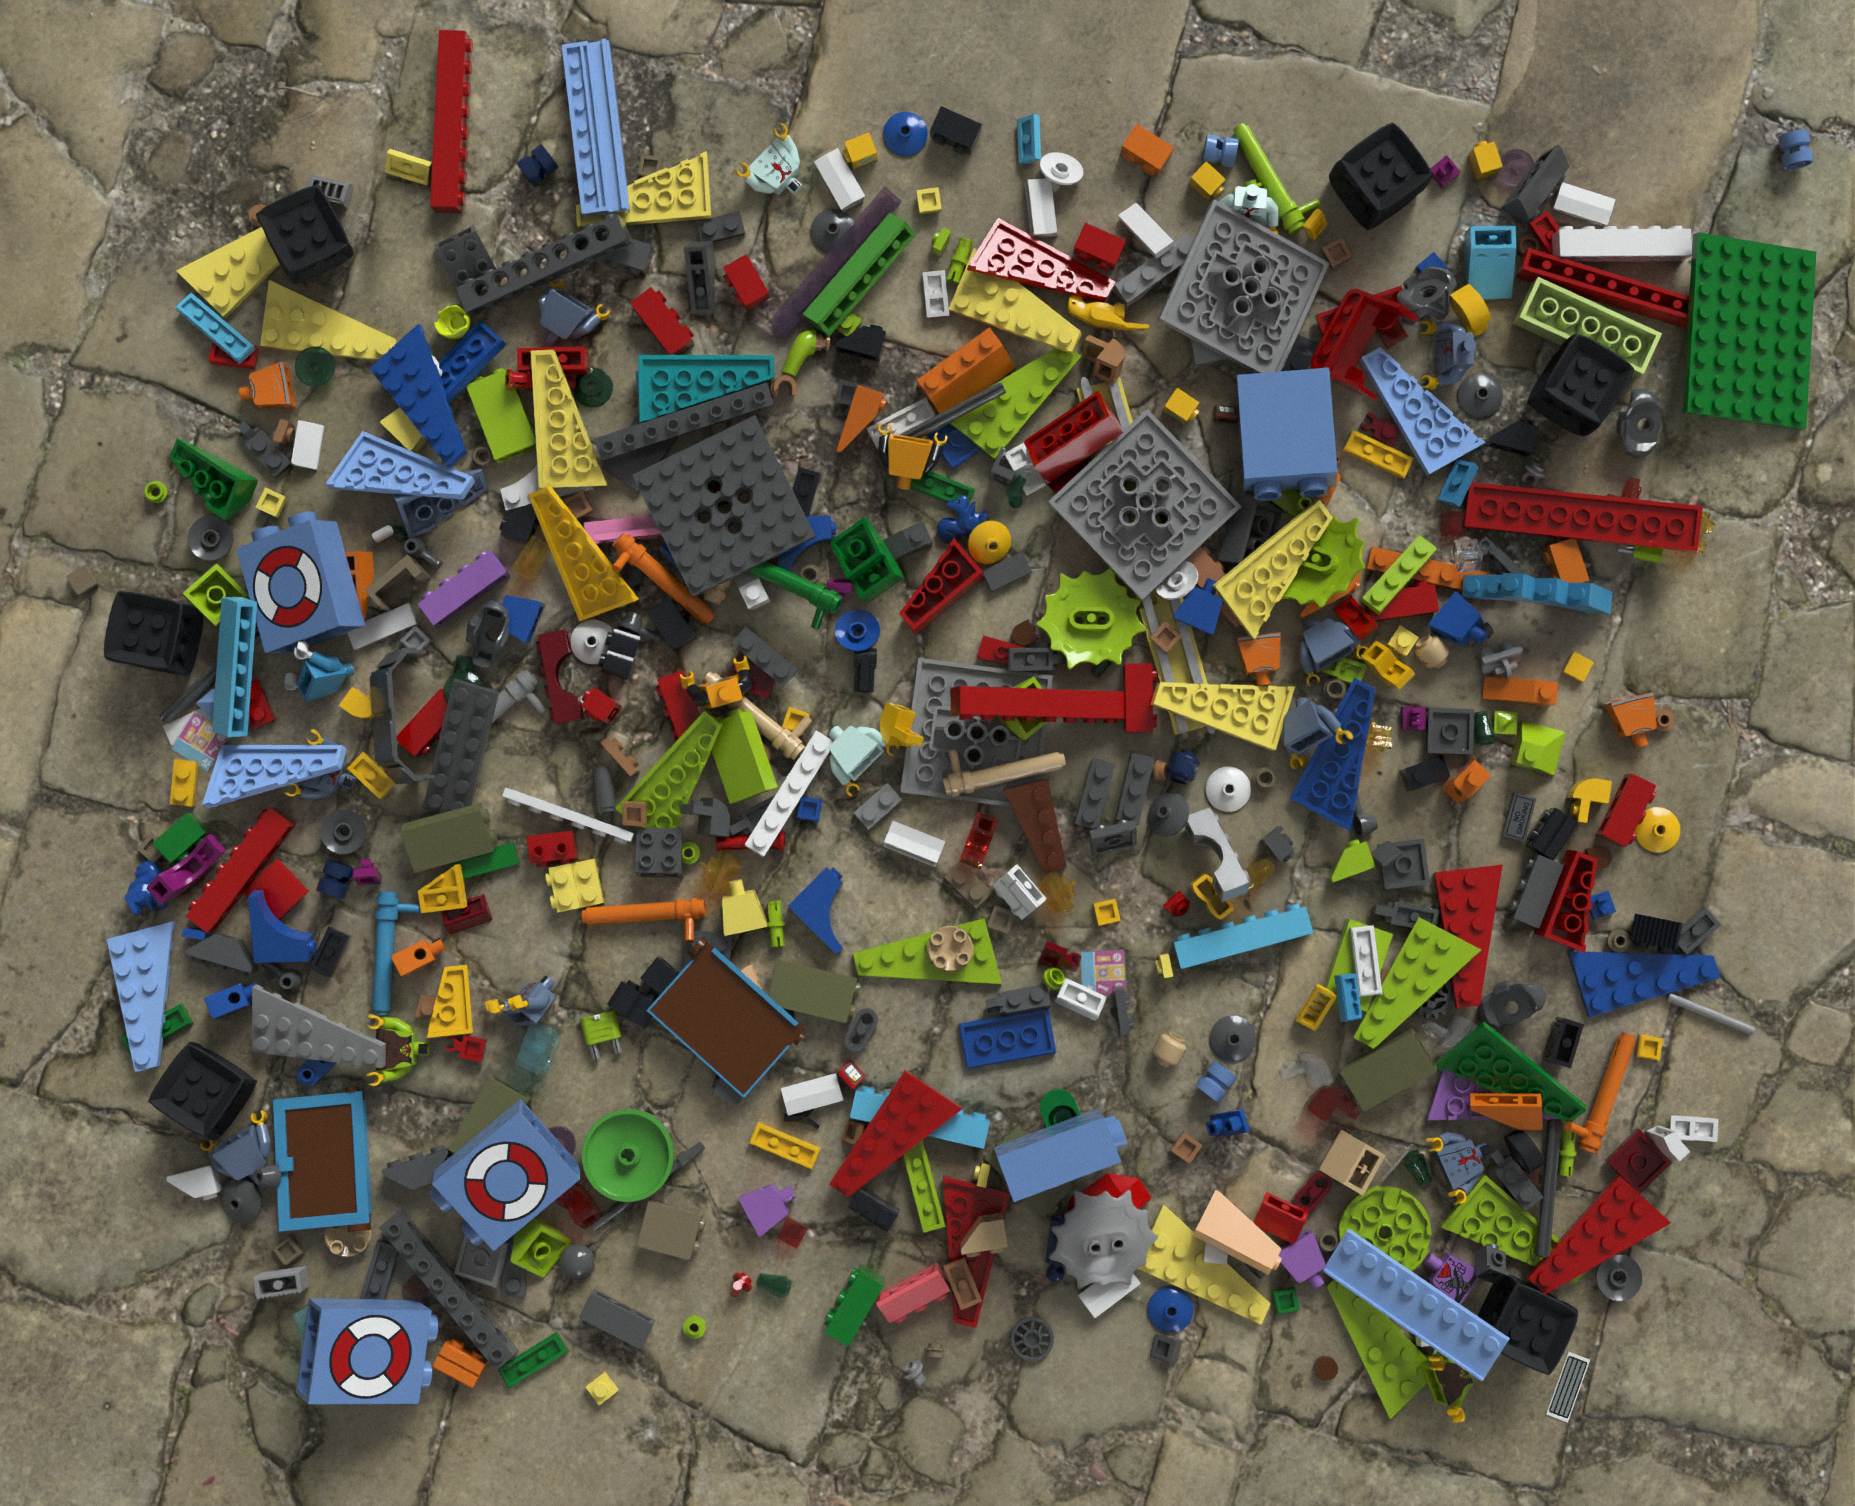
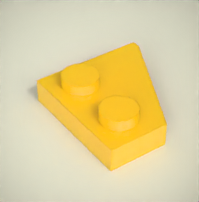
M461 863L454 865L448 871L418 890L421 913L467 907Z

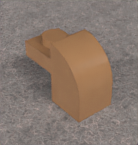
M1088 335L1084 340L1082 357L1095 362L1094 376L1114 384L1122 371L1125 350L1115 339L1107 343Z

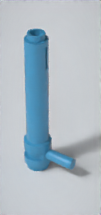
M379 891L378 897H376L378 910H375L377 928L372 1010H374V1015H388L391 1007L393 972L391 955L394 954L395 920H398V913L421 914L420 904H399L397 892Z

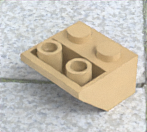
M1340 1129L1319 1170L1357 1193L1364 1195L1386 1155Z
M1002 1212L978 1217L960 1242L962 1255L967 1254V1257H975L981 1255V1251L987 1250L990 1253H999L1004 1251L1003 1248L1008 1247Z

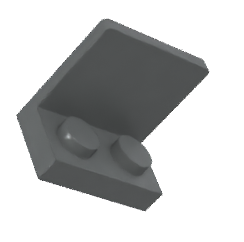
M474 225L434 244L435 251L455 287L461 286L462 282L467 279H476L482 276V273L486 270H496Z
M637 828L635 873L638 877L684 878V868L682 866V828Z

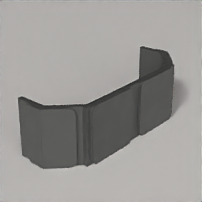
M403 648L387 653L376 668L378 669L375 672H371L370 676L371 707L375 722L373 724L375 761L377 766L384 768V773L396 784H412L435 778V775H415L398 759L392 671L403 658H412L426 653V650H417V648Z

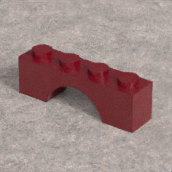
M564 629L539 634V641H536V649L538 654L542 655L543 663H540V670L542 676H546L547 680L544 690L546 698H550L552 707L548 708L551 721L554 720L555 724L562 725L585 720L581 698L568 694L559 682L560 666L572 654L568 632Z

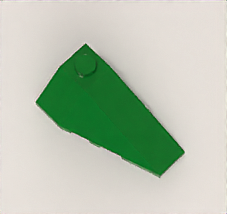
M181 438L176 439L169 458L182 476L188 478L192 483L195 493L202 496L208 510L223 520H228L251 501L258 483L257 479L242 469Z

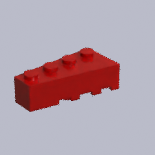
M955 539L951 541L947 550L940 556L934 568L927 574L918 590L913 593L899 613L901 619L915 635H918L985 578L981 568Z
M1566 850L1561 863L1564 867L1540 928H1536L1534 932L1535 935L1574 951L1585 953V937L1589 928V924H1587L1588 914L1592 906V901H1590L1591 892L1594 889L1598 859L1576 850Z

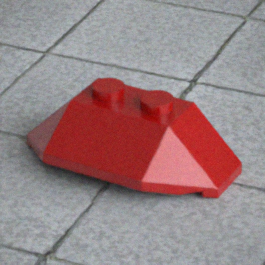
M1106 1173L1080 1191L1091 1197L1098 1196L1107 1191L1112 1197L1118 1198L1127 1190H1130L1132 1202L1136 1209H1140L1152 1198L1139 1178ZM1074 1196L1069 1199L1067 1212L1074 1208Z

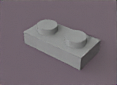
M886 783L859 807L854 814L869 830L901 802L902 798Z

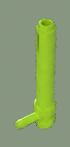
M1245 123L1237 125L1233 129V136L1239 139L1238 145L1258 180L1262 183L1263 188L1267 190L1268 197H1271L1277 204L1278 219L1283 221V228L1290 235L1299 232L1304 228L1305 218L1303 215L1321 206L1320 201L1315 199L1298 207L1295 201H1292L1249 125H1245Z

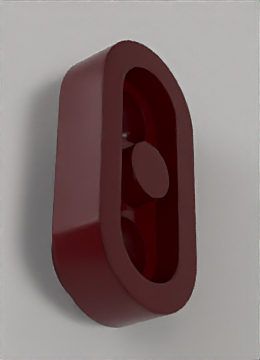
M1321 1171L1312 1173L1294 1194L1293 1204L1308 1212L1313 1211L1332 1188L1331 1178ZM1318 1179L1323 1180V1184L1320 1187H1317L1315 1184ZM1303 1196L1308 1197L1306 1204H1301L1300 1200Z

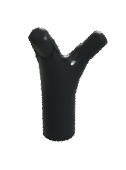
M814 1109L789 1116L787 1113H784V1123H804L816 1129L820 1127V1125L809 1118V1114Z

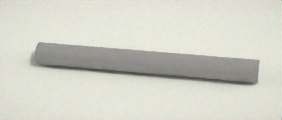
M1668 993L1666 996V1001L1739 1031L1749 1035H1753L1755 1032L1754 1026L1672 993Z

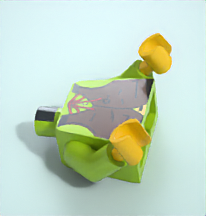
M373 1014L368 1015L369 1018H375L374 1025L366 1026L376 1029V1039L386 1043V1065L383 1068H376V1072L366 1074V1076L374 1075L375 1082L367 1085L376 1086L380 1082L398 1080L409 1073L412 1066L418 1063V1055L430 1054V1042H418V1033L412 1031L411 1026L399 1018H379Z
M1434 1349L1432 1356H1429L1428 1360L1420 1363L1435 1403L1450 1407L1447 1410V1414L1452 1416V1423L1463 1422L1465 1414L1461 1408L1468 1390L1474 1385V1380L1469 1372Z

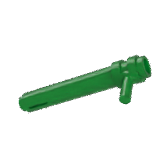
M768 561L747 571L808 600L809 604L817 607L811 627L816 630L820 629L824 613H836L843 601V597L839 595V592L829 591L826 586L820 583L814 584Z

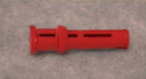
M507 369L505 374L506 389L524 388L525 391L532 390V372L528 370L526 372H513L512 369ZM565 376L570 390L574 391L576 385L574 376Z
M780 831L770 849L785 851L784 831ZM750 836L716 837V850H748L749 848L744 845Z

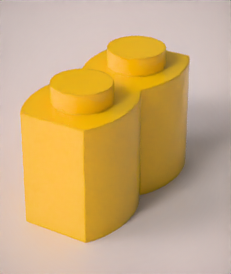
M1201 874L1190 883L1191 891L1199 900L1204 901L1205 908L1212 917L1222 920L1234 910L1231 900L1221 902L1212 884L1213 878L1207 874Z

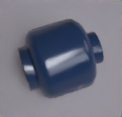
M1182 749L1181 752L1173 753L1167 768V773L1172 781L1187 785L1188 782H1192L1195 779L1200 762L1194 757V752Z

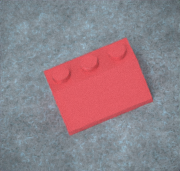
M937 1262L879 1293L876 1304L889 1323L893 1321L899 1323L908 1318V1313L914 1310L917 1313L927 1308V1303L935 1299L938 1302L948 1296L947 1292L951 1291V1287Z

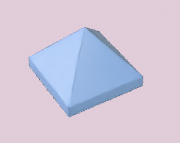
M214 688L196 703L211 720H213Z

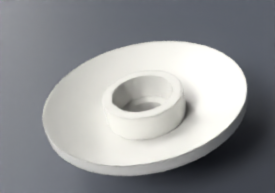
M1053 152L1044 155L1040 161L1039 166L1042 174L1054 183L1073 185L1082 179L1083 168L1070 155Z
M1184 561L1155 589L1159 596L1164 599H1179L1187 595L1195 587L1198 581V571L1192 563Z
M595 619L580 623L574 629L571 636V648L574 655L584 663L598 664L601 653L606 654L608 646L604 645L607 633H612L613 631L611 627L605 622ZM590 637H595L596 643L594 645H589L588 639Z
M1222 767L1209 776L1205 791L1207 799L1213 807L1220 811L1232 812L1242 808L1247 803L1251 794V785L1248 777L1241 770L1234 767ZM1227 785H1231L1233 787L1232 793H1227L1225 791V787Z

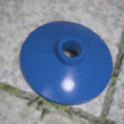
M900 112L888 119L883 130L886 146L890 151L900 156H911L918 153L925 146L928 137L925 122L918 115L911 112ZM904 128L909 129V133L906 135L901 133V130Z
M851 610L844 613L838 619L835 625V636L838 643L845 649L861 652L870 649L876 644L880 636V625L871 613L864 610ZM855 632H861L862 635H861V636H854V633H855Z
M1175 1286L1162 1287L1149 1300V1318L1153 1325L1163 1332L1175 1333L1181 1331L1188 1326L1193 1317L1194 1308L1192 1300L1181 1288ZM1174 1307L1176 1312L1173 1315H1169L1167 1313L1168 1308Z

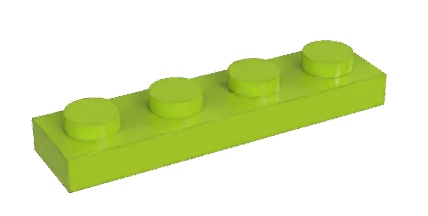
M1419 535L1362 597L1361 602L1379 615L1436 553L1437 548Z
M922 1140L903 1156L924 1233L946 1227L926 1148Z

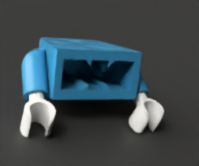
M298 641L297 647L294 650L295 657L298 659H309L304 661L299 678L293 673L285 674L284 686L287 690L291 691L296 688L299 689L305 702H310L339 691L344 679L354 675L351 663L342 665L336 655L324 656L316 651L312 653L308 651L309 645L307 642Z

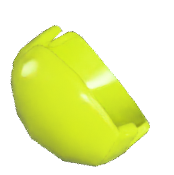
M458 305L447 306L438 312V320L434 322V327L440 335L448 339H460L469 330L470 316L465 312L464 308Z

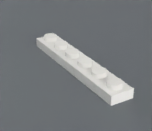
M817 730L815 731L746 841L745 847L763 858L765 857L830 753L829 746L834 742Z
M505 788L502 795L508 798L507 803L519 807L521 803L529 805L528 810L538 814L546 811L551 813L550 818L563 822L564 818L571 820L572 826L583 830L585 826L593 828L592 833L603 837L606 836V833L615 836L614 841L625 845L628 841L634 842L636 837L634 832L510 788Z

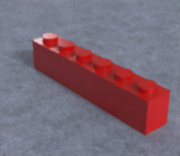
M269 807L261 811L257 817L259 821L254 827L251 826L245 832L243 842L240 845H236L230 852L231 858L227 863L220 865L216 871L217 876L212 882L209 881L204 886L202 896L199 900H194L189 906V913L186 917L206 933H214L242 897L244 890L255 880L297 823L277 808Z

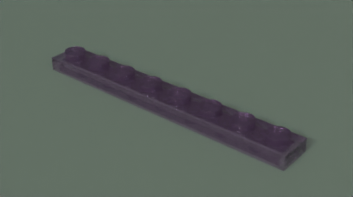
M886 186L883 187L768 322L786 337L804 317L803 313L884 218L889 213H893L902 201Z

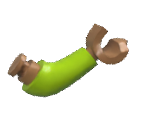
M811 329L800 333L795 338L781 370L782 376L775 378L770 384L769 391L772 398L779 394L778 388L781 382L789 385L790 396L797 395V384L793 377H796L803 362L810 354L814 355L815 351H821V348H824V351H829L830 336L825 334V337H822L821 334H816V331Z

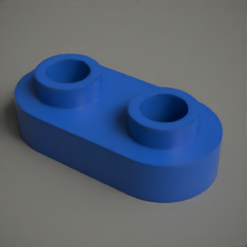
M307 1059L299 1067L297 1079L305 1086L314 1085L336 1065V1062ZM307 1070L311 1072L310 1079L305 1076Z

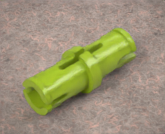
M960 237L955 255L951 257L952 264L946 277L947 282L952 283L954 281L955 285H959L964 267L968 264L967 258L973 245L972 240L967 238L965 241V237Z
M781 901L767 902L769 917L767 927L770 929V947L785 946L783 935L785 921H782Z
M1562 1128L1558 1175L1573 1176L1574 1156L1577 1155L1575 1150L1576 1134Z

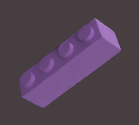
M493 551L480 553L476 557L477 561L470 566L469 564L464 565L457 571L458 574L455 577L443 580L439 584L440 588L434 592L429 591L421 597L422 601L418 605L433 626L439 628L511 575Z

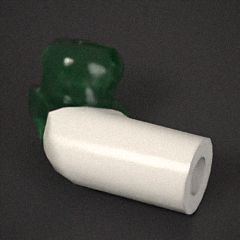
M387 525L372 533L376 543L395 536L397 542H403L408 538L406 530L402 526Z

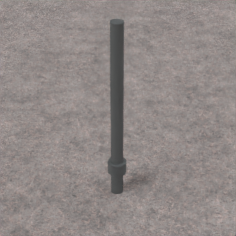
M701 1141L688 1151L684 1150L677 1155L670 1175L680 1167H686L692 1162V1158L705 1149ZM620 1201L591 1223L592 1229L597 1231L634 1202Z

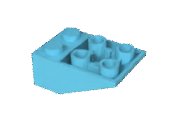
M1470 226L1464 234L1466 285L1470 284L1483 300L1512 299L1516 257V226Z

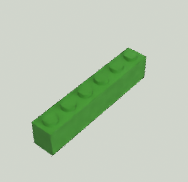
M889 213L803 313L813 327L827 336H830L916 236L907 222L892 213Z

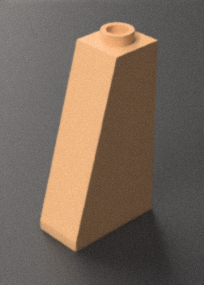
M1215 1190L1193 1236L1269 1275L1272 1269L1277 1270L1282 1260L1278 1256L1281 1248L1222 1193Z

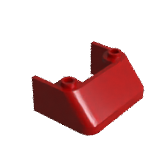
M1351 289L1343 297L1311 360V368H1329L1330 380L1353 392L1376 400L1377 396L1363 386L1365 374L1362 370L1356 368L1359 359L1362 357L1377 328L1383 330L1390 329L1395 325L1399 316L1417 322L1419 318L1401 304L1359 289Z

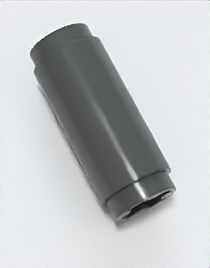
M609 766L594 768L593 778L599 814L615 812L616 804Z

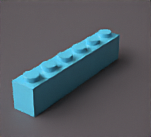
M243 597L221 598L212 732L225 737L247 736L257 602Z
M1299 903L1286 906V911L1280 913L1275 909L1264 912L1265 917L1258 919L1253 915L1242 918L1243 923L1236 925L1231 921L1220 924L1221 929L1212 931L1211 927L1198 930L1199 935L1190 937L1189 933L1176 936L1177 941H1173L1172 946L1178 967L1183 969L1312 934L1313 929L1307 908L1305 906L1300 907Z
M866 1086L856 1089L850 1118L870 1122L890 1092L884 1091L882 1095L874 1093V1088ZM962 1109L928 1136L984 1149L990 1120L986 1119V1115L982 1113L964 1114Z

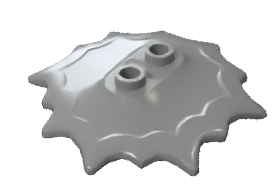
M1074 1190V1208L1064 1214L1065 1222L1062 1225L1051 1228L1057 1237V1244L1049 1259L1064 1265L1065 1273L1075 1277L1078 1289L1090 1283H1097L1100 1286H1105L1112 1282L1131 1285L1133 1272L1146 1264L1149 1247L1158 1239V1235L1149 1229L1148 1211L1146 1209H1136L1132 1202L1130 1190H1127L1118 1198L1112 1197L1107 1191L1098 1196L1091 1197L1078 1190Z

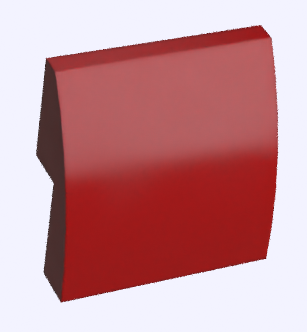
M277 859L243 893L248 898L254 890H263L268 907L280 921L291 908L298 905L309 891Z

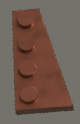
M1048 779L1004 788L1003 790L1044 872L1067 868Z

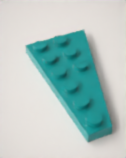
M638 355L639 424L773 380L774 355Z

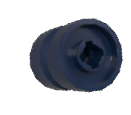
M542 144L531 151L530 157L525 155L516 162L522 173L534 187L544 180L545 174L550 175L559 168Z
M326 859L322 870L325 875L319 879L316 890L333 897L345 899L349 888L346 883L351 881L353 869L355 868Z

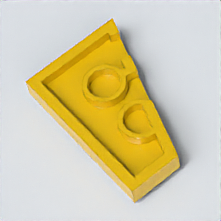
M467 965L443 967L426 1038L473 1033Z

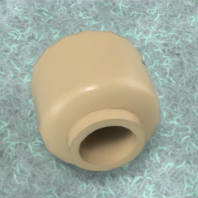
M1428 634L1417 641L1415 655L1426 668L1435 667L1438 669L1447 662L1446 658L1449 655V649L1438 636Z
M1173 1032L1161 1034L1153 1048V1054L1157 1057L1156 1062L1164 1067L1178 1065L1186 1052L1185 1040Z

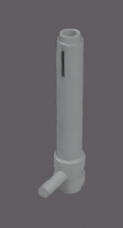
M528 669L524 672H519L516 675L517 678L514 681L510 680L505 685V689L499 693L492 723L517 701L520 702L524 698L530 702L539 714H542L547 709L532 692L536 688L535 685L539 682Z

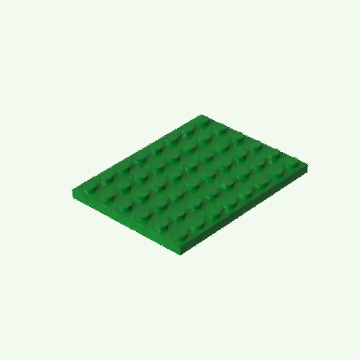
M1700 232L1693 234L1682 414L1795 430L1806 429L1816 269L1815 251Z

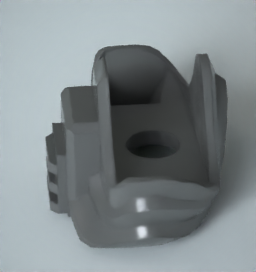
M1430 266L1425 268L1419 276L1411 275L1403 282L1405 289L1397 294V303L1401 304L1419 319L1425 315L1444 319L1449 313L1450 295L1458 283L1451 276L1449 270ZM1402 317L1403 323H1406L1408 325H1414L1416 323L1414 321Z
M1647 389L1631 390L1629 407L1626 412H1620L1617 419L1616 431L1624 437L1627 455L1639 459L1649 455L1654 449L1661 425L1657 397ZM1646 418L1648 429L1640 431L1638 429V422Z
M493 601L483 604L477 616L470 619L467 625L466 641L472 643L474 647L472 664L482 669L491 668L499 662L504 652V647L509 640V615L506 608L498 602ZM488 629L497 631V640H491L488 637Z
M1503 981L1493 987V992L1481 1000L1477 1015L1482 1022L1484 1021L1493 1028L1517 1024L1543 1008L1546 1001V993L1538 982L1528 985L1522 983L1515 984L1514 981ZM1513 1001L1517 1003L1519 1009L1516 1013H1509L1505 1009V1004Z

